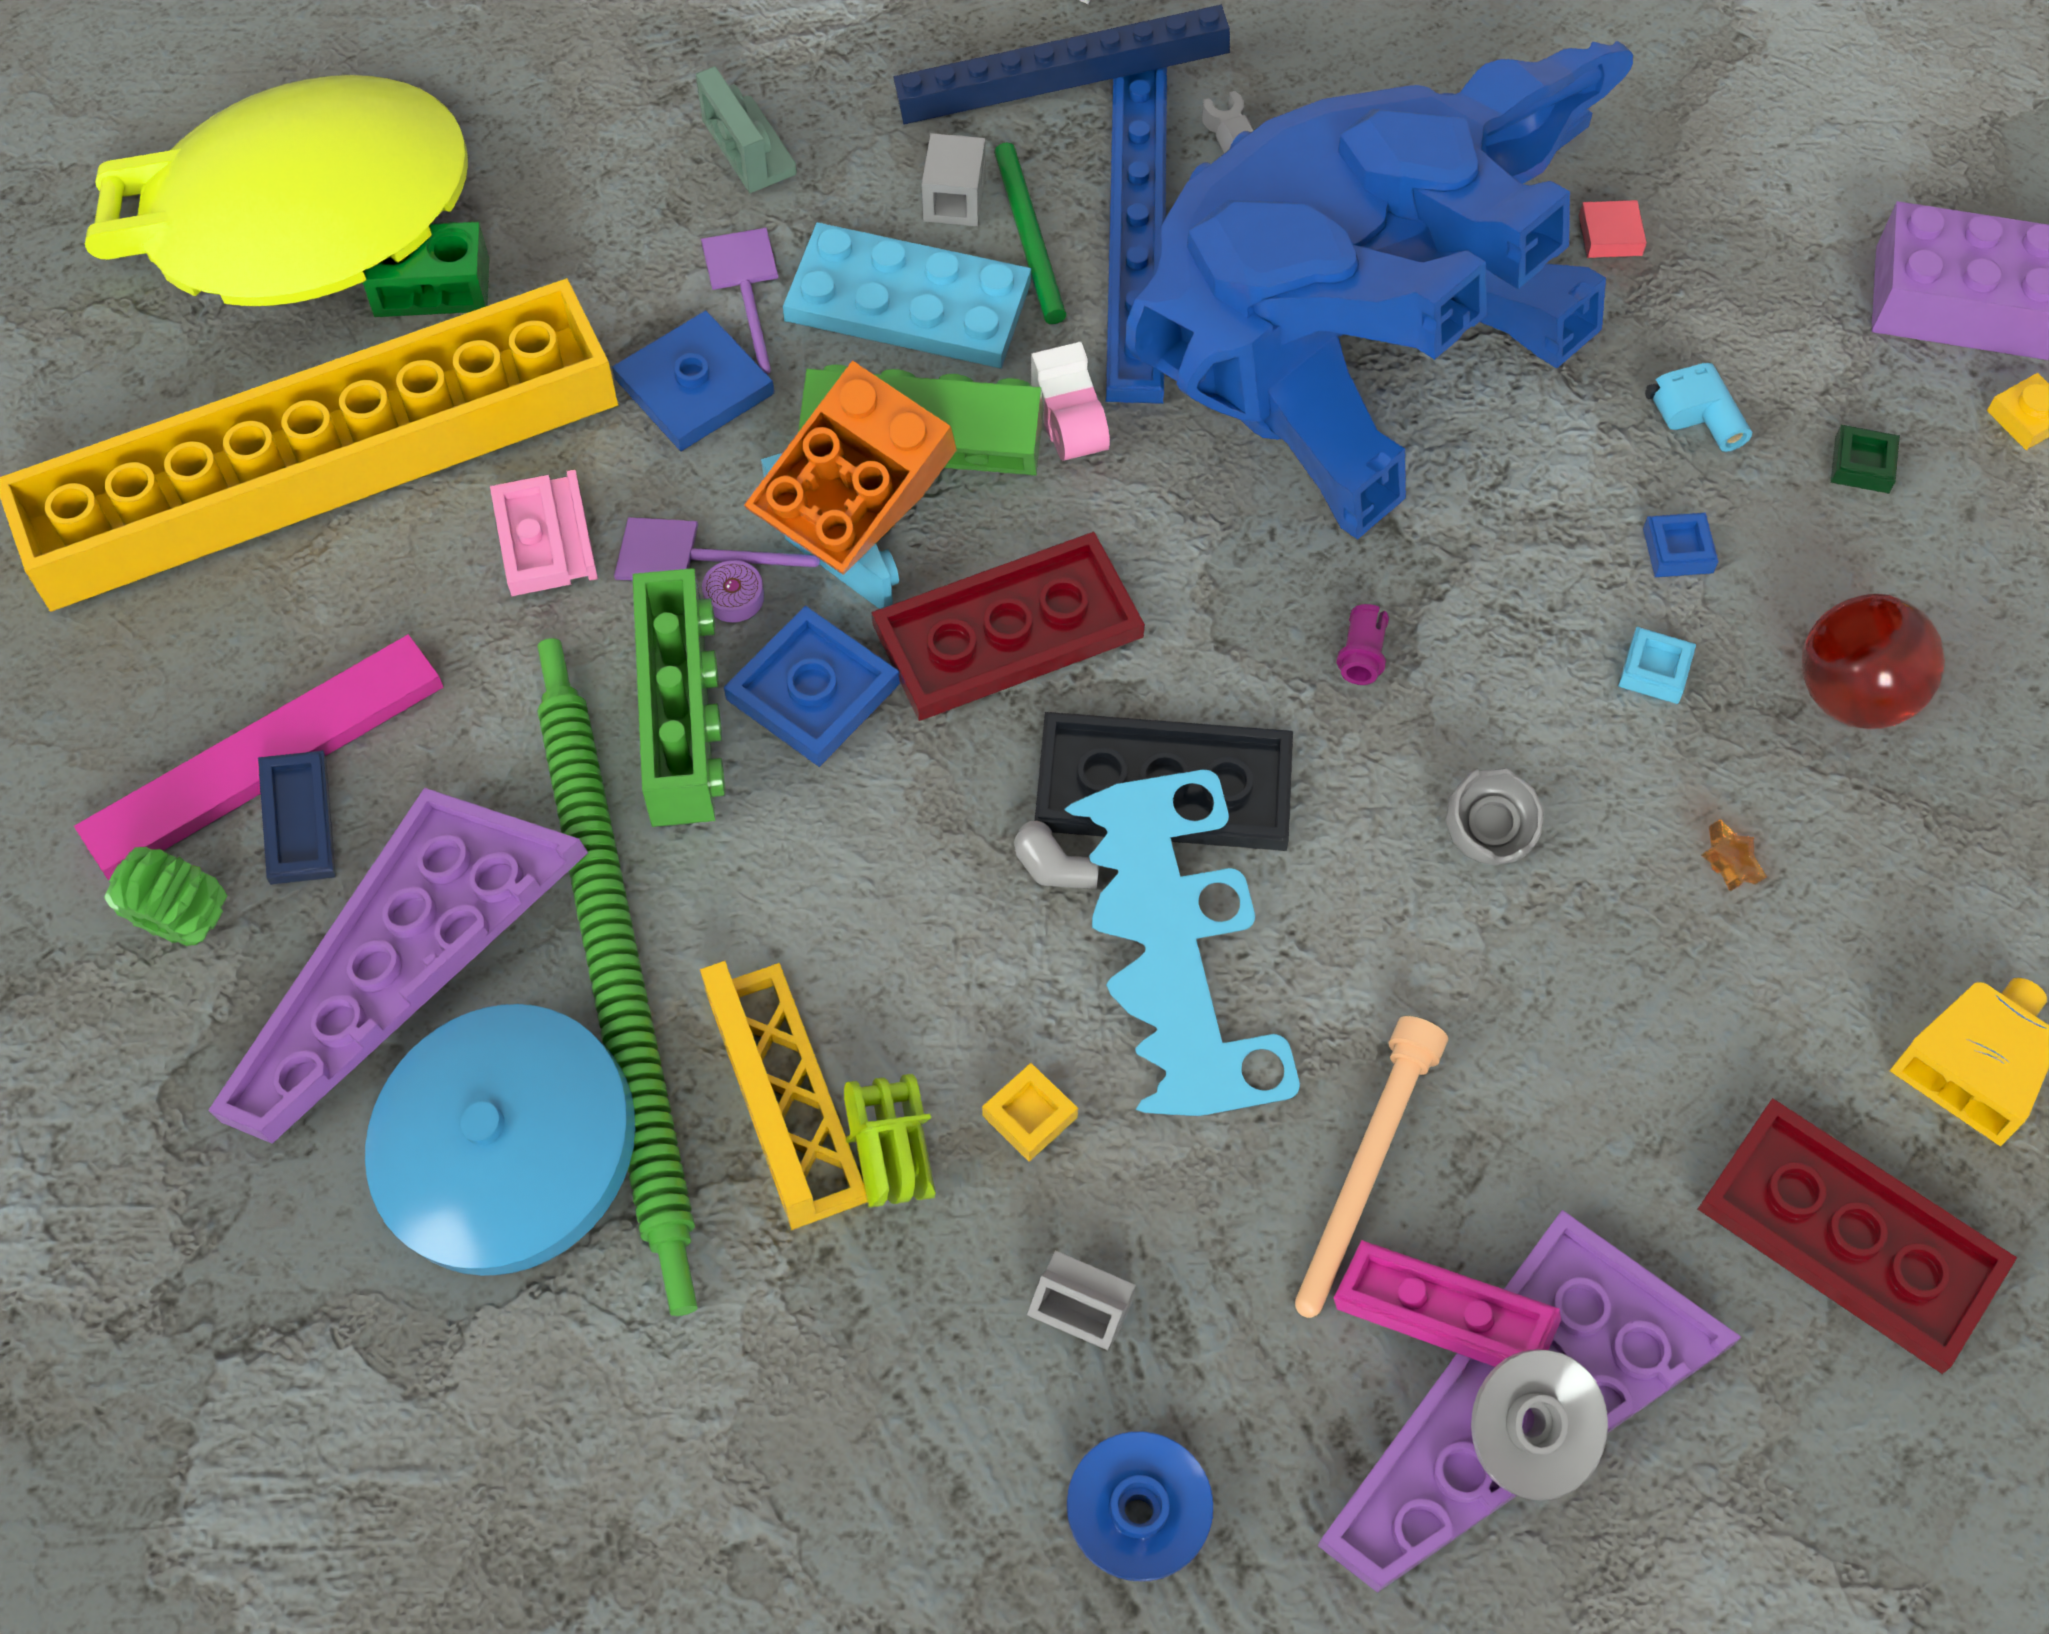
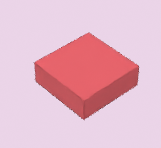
M1637 200L1582 203L1579 219L1587 258L1643 255L1647 242Z

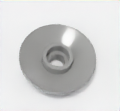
M1535 1349L1522 1351L1500 1362L1488 1374L1480 1386L1472 1411V1439L1476 1454L1484 1470L1504 1490L1531 1500L1542 1501L1560 1498L1580 1487L1594 1472L1603 1455L1608 1433V1416L1605 1401L1595 1379L1576 1360L1562 1353L1550 1350ZM1530 1408L1534 1414V1425L1528 1433L1524 1434L1522 1421L1526 1411Z

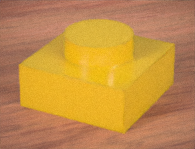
M2039 373L1996 395L1987 409V412L2025 450L2049 438V383Z
M1030 1063L982 1106V1116L1030 1162L1077 1119L1078 1107Z

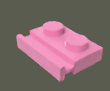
M576 470L567 471L568 477L550 480L549 475L490 486L505 574L511 597L571 585L570 579L588 576L589 581L598 579Z

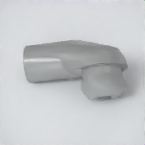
M1029 821L1023 824L1015 836V852L1018 859L1038 884L1053 887L1097 889V864L1090 862L1089 857L1066 856L1052 836L1051 829L1045 823Z

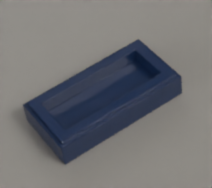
M324 751L258 757L266 877L270 885L335 878L327 760Z

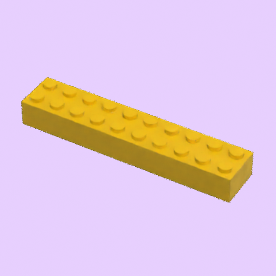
M568 278L4 475L0 477V499L24 570L49 611L52 612L618 406L609 361Z

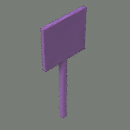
M767 228L703 238L701 242L712 290L740 285L758 366L766 374H769L771 367L751 283L778 279Z
M628 517L614 577L615 580L633 581L632 574L689 569L690 560L715 562L737 560L750 564L817 567L820 564V559L815 555L693 548L698 528L697 521Z

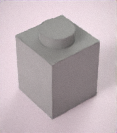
M930 133L922 179L923 222L978 226L986 178L985 138Z

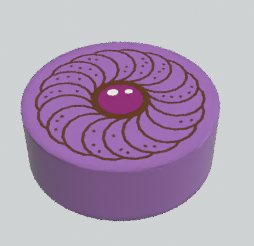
M737 560L721 562L712 567L703 579L704 599L712 598L714 617L721 621L741 622L754 616L763 605L764 589L761 575L756 568L746 562Z

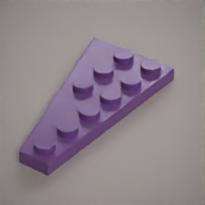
M424 788L208 1111L223 1124L269 1143H274L585 857L588 852L580 839Z
M1561 1210L1504 1288V1290L1560 1309L1561 1322L1549 1350L1562 1353L1576 1360L1595 1379L1606 1405L1608 1432L1734 1346L1741 1338L1737 1333L1563 1210ZM1457 1353L1320 1540L1318 1547L1377 1593L1517 1496L1504 1490L1490 1478L1478 1459L1472 1439L1471 1420L1476 1395L1485 1378L1495 1368L1494 1366ZM1530 1408L1526 1411L1522 1421L1524 1434L1528 1433L1534 1425V1414Z

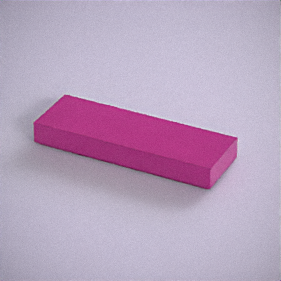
M1361 1240L1334 1296L1335 1305L1339 1311L1494 1367L1506 1358L1522 1351L1535 1349L1549 1350L1561 1322L1559 1308Z

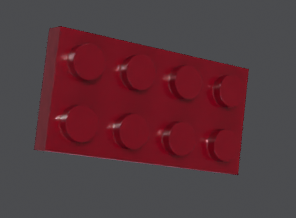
M1094 531L871 612L873 627L892 666L899 671L900 683L919 721L1144 638L1145 624Z
M1774 1098L1765 1107L1697 1208V1210L1941 1374L1945 1373L1954 1364L2017 1259L2016 1256Z

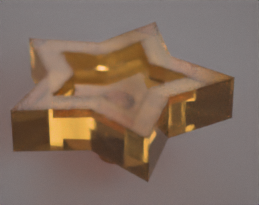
M1721 819L1709 826L1711 847L1701 856L1711 863V867L1716 873H1721L1729 891L1742 885L1743 882L1756 885L1767 878L1754 856V837L1737 835Z

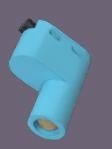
M1702 363L1663 374L1656 378V384L1647 385V390H1645L1646 398H1653L1667 426L1672 430L1683 429L1705 422L1719 448L1725 452L1740 448L1752 437V430L1712 363Z

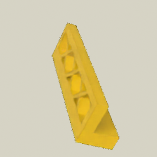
M725 961L700 969L707 999L791 1230L867 1203L864 1183L850 1146L846 1142L845 1133L780 963L734 979L731 978ZM773 986L779 1005L769 1024L766 1025L746 1017L739 998ZM784 1019H786L791 1035L779 1030ZM752 1033L761 1037L757 1046ZM772 1042L794 1050L800 1056L801 1061L790 1083L766 1073L762 1061ZM806 1075L813 1093L800 1088ZM773 1091L783 1094L779 1104ZM794 1099L819 1109L823 1117L811 1142L791 1134L787 1130L784 1118ZM828 1133L835 1152L822 1147ZM795 1149L805 1153L801 1163ZM815 1159H820L841 1168L849 1188L813 1201L806 1177Z

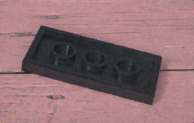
M1045 712L1034 821L1045 823L1049 826L1052 833L1105 837L1107 830L1095 824L1091 817L1073 816L1064 809L1076 801L1119 783L1197 770H1209L1218 776L1229 814L1226 825L1217 830L1171 837V842L1287 851L1289 842L1293 731ZM1191 783L1181 786L1175 792L1173 806L1176 812L1184 819L1199 821L1210 815L1214 807V800L1209 790L1205 787Z

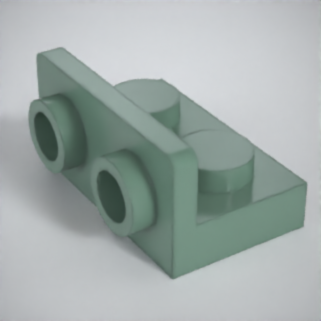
M716 66L696 73L703 123L749 194L796 175V162L751 96L743 97L735 84L728 86Z

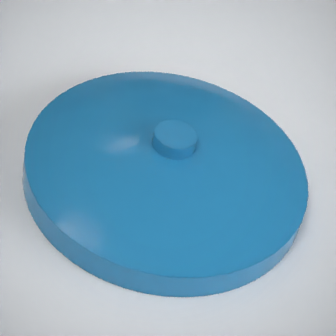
M506 1004L485 1007L452 1019L424 1037L406 1054L387 1079L373 1108L365 1144V1167L368 1186L377 1211L389 1229L406 1246L432 1263L452 1271L480 1276L502 1275L519 1272L549 1261L578 1242L595 1226L615 1199L624 1181L630 1164L635 1138V1111L627 1079L611 1052L589 1030L577 1021L554 1010L534 1005Z

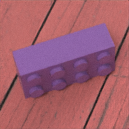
M1897 201L1876 246L1871 332L2049 360V225Z

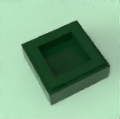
M1841 425L1835 436L1830 483L1889 494L1896 482L1900 435Z

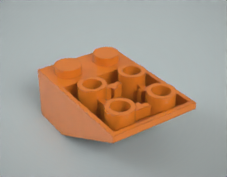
M852 360L744 506L844 575L923 497L957 451L952 428Z

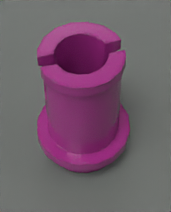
M1361 604L1351 610L1346 647H1343L1338 652L1336 663L1341 670V675L1352 684H1371L1385 670L1386 659L1382 654V647L1389 616L1385 610L1379 613L1378 623H1376L1380 607L1376 605Z

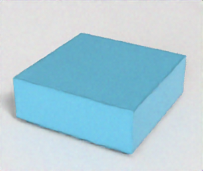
M1636 627L1618 687L1678 704L1685 688L1696 644Z

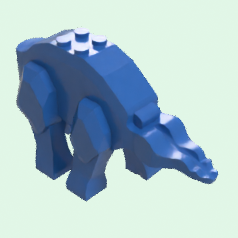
M1616 41L1613 45L1592 42L1588 49H1563L1538 62L1499 59L1483 65L1464 88L1456 94H1439L1426 86L1410 85L1325 98L1269 119L1253 132H1241L1233 140L1230 149L1212 164L1205 162L1196 167L1190 176L1189 182L1184 186L1161 225V258L1157 273L1146 288L1135 298L1126 321V344L1132 356L1145 364L1155 367L1177 381L1176 385L1180 391L1212 410L1241 420L1249 429L1262 438L1283 439L1320 489L1340 528L1358 540L1406 499L1405 448L1377 430L1348 372L1339 337L1350 335L1413 347L1435 360L1459 340L1467 329L1481 322L1506 332L1537 357L1558 368L1602 330L1606 277L1589 267L1546 264L1569 247L1570 191L1552 181L1533 185H1525L1523 183L1544 172L1572 121L1604 98L1626 77L1633 65L1632 52L1619 41Z

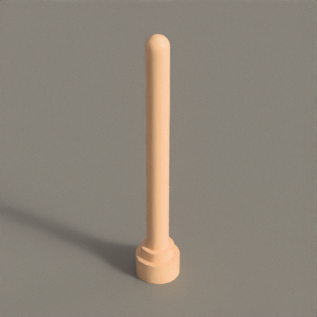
M1413 1016L1400 1017L1390 1038L1389 1047L1392 1050L1390 1059L1394 1066L1295 1299L1296 1310L1303 1317L1312 1318L1321 1312L1419 1075L1427 1074L1430 1067L1437 1066L1448 1042V1036L1440 1027L1427 1020Z

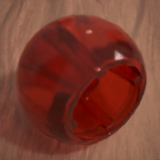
M1867 594L1850 598L1837 604L1816 621L1809 631L1802 649V675L1811 698L1828 716L1849 727L1869 730L1883 729L1910 719L1929 704L1940 687L1944 675L1945 652L1937 628L1930 618L1918 607L1907 600L1892 595Z

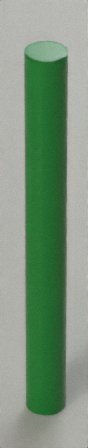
M1002 143L995 148L994 154L1028 267L1031 268V277L1044 320L1048 324H1058L1066 318V311L1019 158L1012 143Z

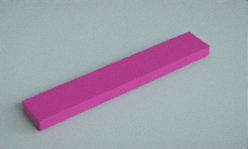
M408 634L74 825V828L106 878L110 880L118 864L125 860L134 847H148L152 850L161 849L164 851L260 795L258 757L324 751L325 756L444 688L437 672Z

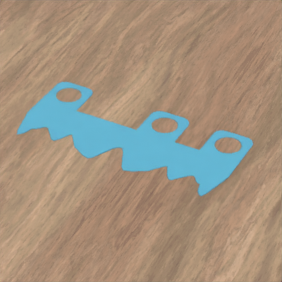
M1197 770L1119 783L1070 804L1064 809L1073 816L1091 817L1095 824L1107 830V835L1089 855L1090 862L1118 870L1115 878L1100 893L1092 916V928L1102 933L1137 941L1145 946V952L1138 959L1111 977L1106 984L1111 996L1130 1015L1157 1028V1031L1144 1039L1135 1050L1137 1055L1164 1069L1166 1076L1159 1083L1157 1093L1141 1100L1136 1110L1153 1114L1203 1116L1293 1098L1299 1091L1300 1082L1290 1045L1284 1037L1270 1034L1222 1043L1196 940L1203 937L1243 931L1253 925L1255 912L1246 878L1240 871L1232 868L1180 877L1171 842V837L1217 830L1226 825L1229 814L1218 776L1209 770ZM1199 784L1209 790L1214 800V807L1208 817L1199 821H1190L1184 819L1176 812L1173 806V797L1175 792L1183 785ZM1213 883H1224L1237 892L1240 899V908L1232 919L1218 922L1209 919L1202 913L1199 907V895L1206 886ZM1264 1049L1273 1052L1280 1058L1284 1066V1076L1278 1086L1271 1090H1258L1251 1087L1245 1081L1242 1075V1062L1250 1052Z

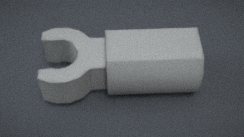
M1236 91L1229 92L1228 110L1226 111L1216 109L1210 98L1203 99L1202 122L1207 129L1216 133V140L1223 154L1230 149L1233 140L1238 134L1243 131L1253 132L1255 130L1249 118L1243 115L1244 100Z

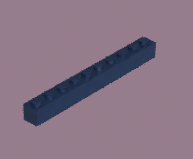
M1222 4L893 76L903 125L1230 53V28Z

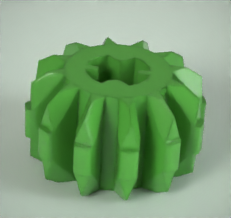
M134 847L125 860H122L116 867L109 880L110 886L104 898L118 916L129 920L133 926L140 927L153 936L157 935L165 938L171 943L179 942L185 946L198 945L199 942L205 939L208 932L215 928L223 913L222 907L228 895L215 877L205 874L199 866L185 862L180 856L174 857L161 849L152 850L148 847Z

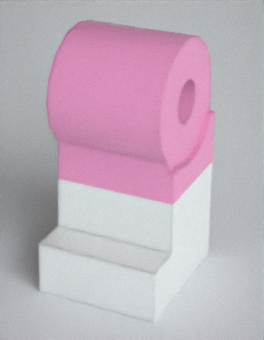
M1082 342L1031 354L1032 387H1041L1044 408L1043 423L1050 441L1054 443L1062 461L1109 450L1110 446L1106 416L1100 401L1097 399L1087 370L1088 359Z

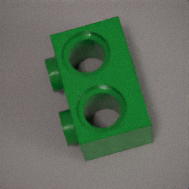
M450 222L430 224L429 228L432 236L400 262H396L390 256L377 265L364 270L363 272L367 280L362 282L374 317L469 313L488 306L490 259L480 223Z

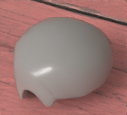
M1476 769L1464 778L1449 797L1446 825L1452 843L1466 857L1489 865L1512 863L1528 855L1542 835L1544 809L1535 789L1515 775L1510 769L1482 771Z

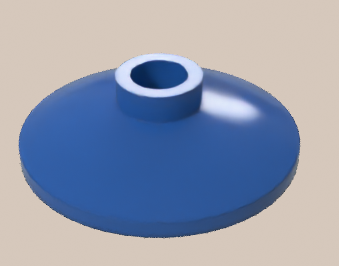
M1127 1432L1100 1442L1080 1461L1073 1473L1068 1489L1067 1516L1077 1545L1094 1565L1106 1573L1121 1579L1153 1581L1168 1577L1183 1569L1202 1549L1212 1524L1213 1496L1209 1480L1200 1463L1182 1445L1170 1438L1155 1433ZM1134 1500L1146 1502L1152 1509L1153 1515L1151 1519L1142 1524L1130 1521L1125 1513L1127 1504Z

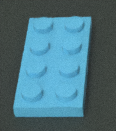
M817 222L784 302V321L1002 369L1031 285V268Z

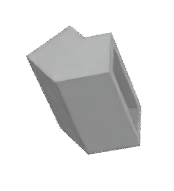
M1055 1250L1047 1270L1040 1278L1027 1315L1109 1350L1117 1338L1132 1304L1136 1285Z

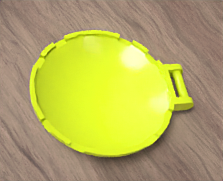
M362 75L327 76L287 83L251 95L218 112L189 132L170 151L110 160L100 164L95 181L96 187L100 191L94 224L90 225L87 229L85 248L92 256L103 260L146 253L150 261L162 271L165 279L177 288L193 296H197L201 291L220 295L224 304L273 306L319 298L366 281L364 270L377 265L390 256L396 262H400L432 236L429 225L441 211L451 212L462 192L468 168L467 147L462 131L447 107L434 96L410 84L388 78ZM141 194L137 216L120 218L123 197Z

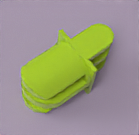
M902 1075L900 1082L889 1083L885 1077L874 1078L872 1086L861 1087L858 1081L846 1082L844 1101L850 1128V1135L846 1137V1142H856L868 1207L883 1206L887 1200L891 1204L909 1202L913 1196L917 1200L935 1198L936 1191L922 1126L931 1119L930 1113L924 1114L915 1075ZM902 1102L904 1117L896 1118L893 1103ZM874 1106L877 1121L868 1122L865 1107Z

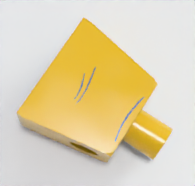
M2024 978L2011 979L2002 993L1986 983L1975 982L1912 1041L1889 1071L2001 1147L2029 1117L2049 1069V1025L2037 1017L2047 1003V995L2037 984Z

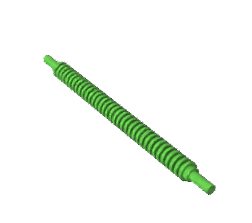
M549 638L541 641L537 646L546 692L541 697L542 703L539 705L537 712L561 833L580 839L588 852L585 857L569 870L577 908V916L580 922V931L583 937V946L586 952L585 957L589 968L588 972L592 983L591 987L595 998L594 1002L598 1013L597 1018L601 1029L602 1042L620 1065L627 1079L633 1099L635 1138L628 1172L630 1173V1186L634 1190L632 1196L634 1204L637 1206L635 1209L638 1223H641L639 1225L640 1236L642 1240L649 1242L651 1252L658 1253L670 1315H688L698 1309L685 1248L691 1243L689 1232L695 1227L692 1213H690L692 1209L689 1197L687 1196L688 1189L686 1181L683 1179L685 1177L684 1170L680 1163L681 1156L677 1147V1136L673 1130L675 1127L672 1115L670 1114L671 1108L667 1098V1088L665 1082H663L665 1079L662 1067L660 1066L661 1059L659 1051H657L658 1045L654 1035L655 1031L651 1020L650 1007L647 1004L648 997L643 974L641 973L642 968L638 958L639 953L635 943L636 939L632 928L633 925L605 797L606 794L602 783V775L599 769L600 766L587 703L584 698L578 695V691L575 688L570 687L561 641Z

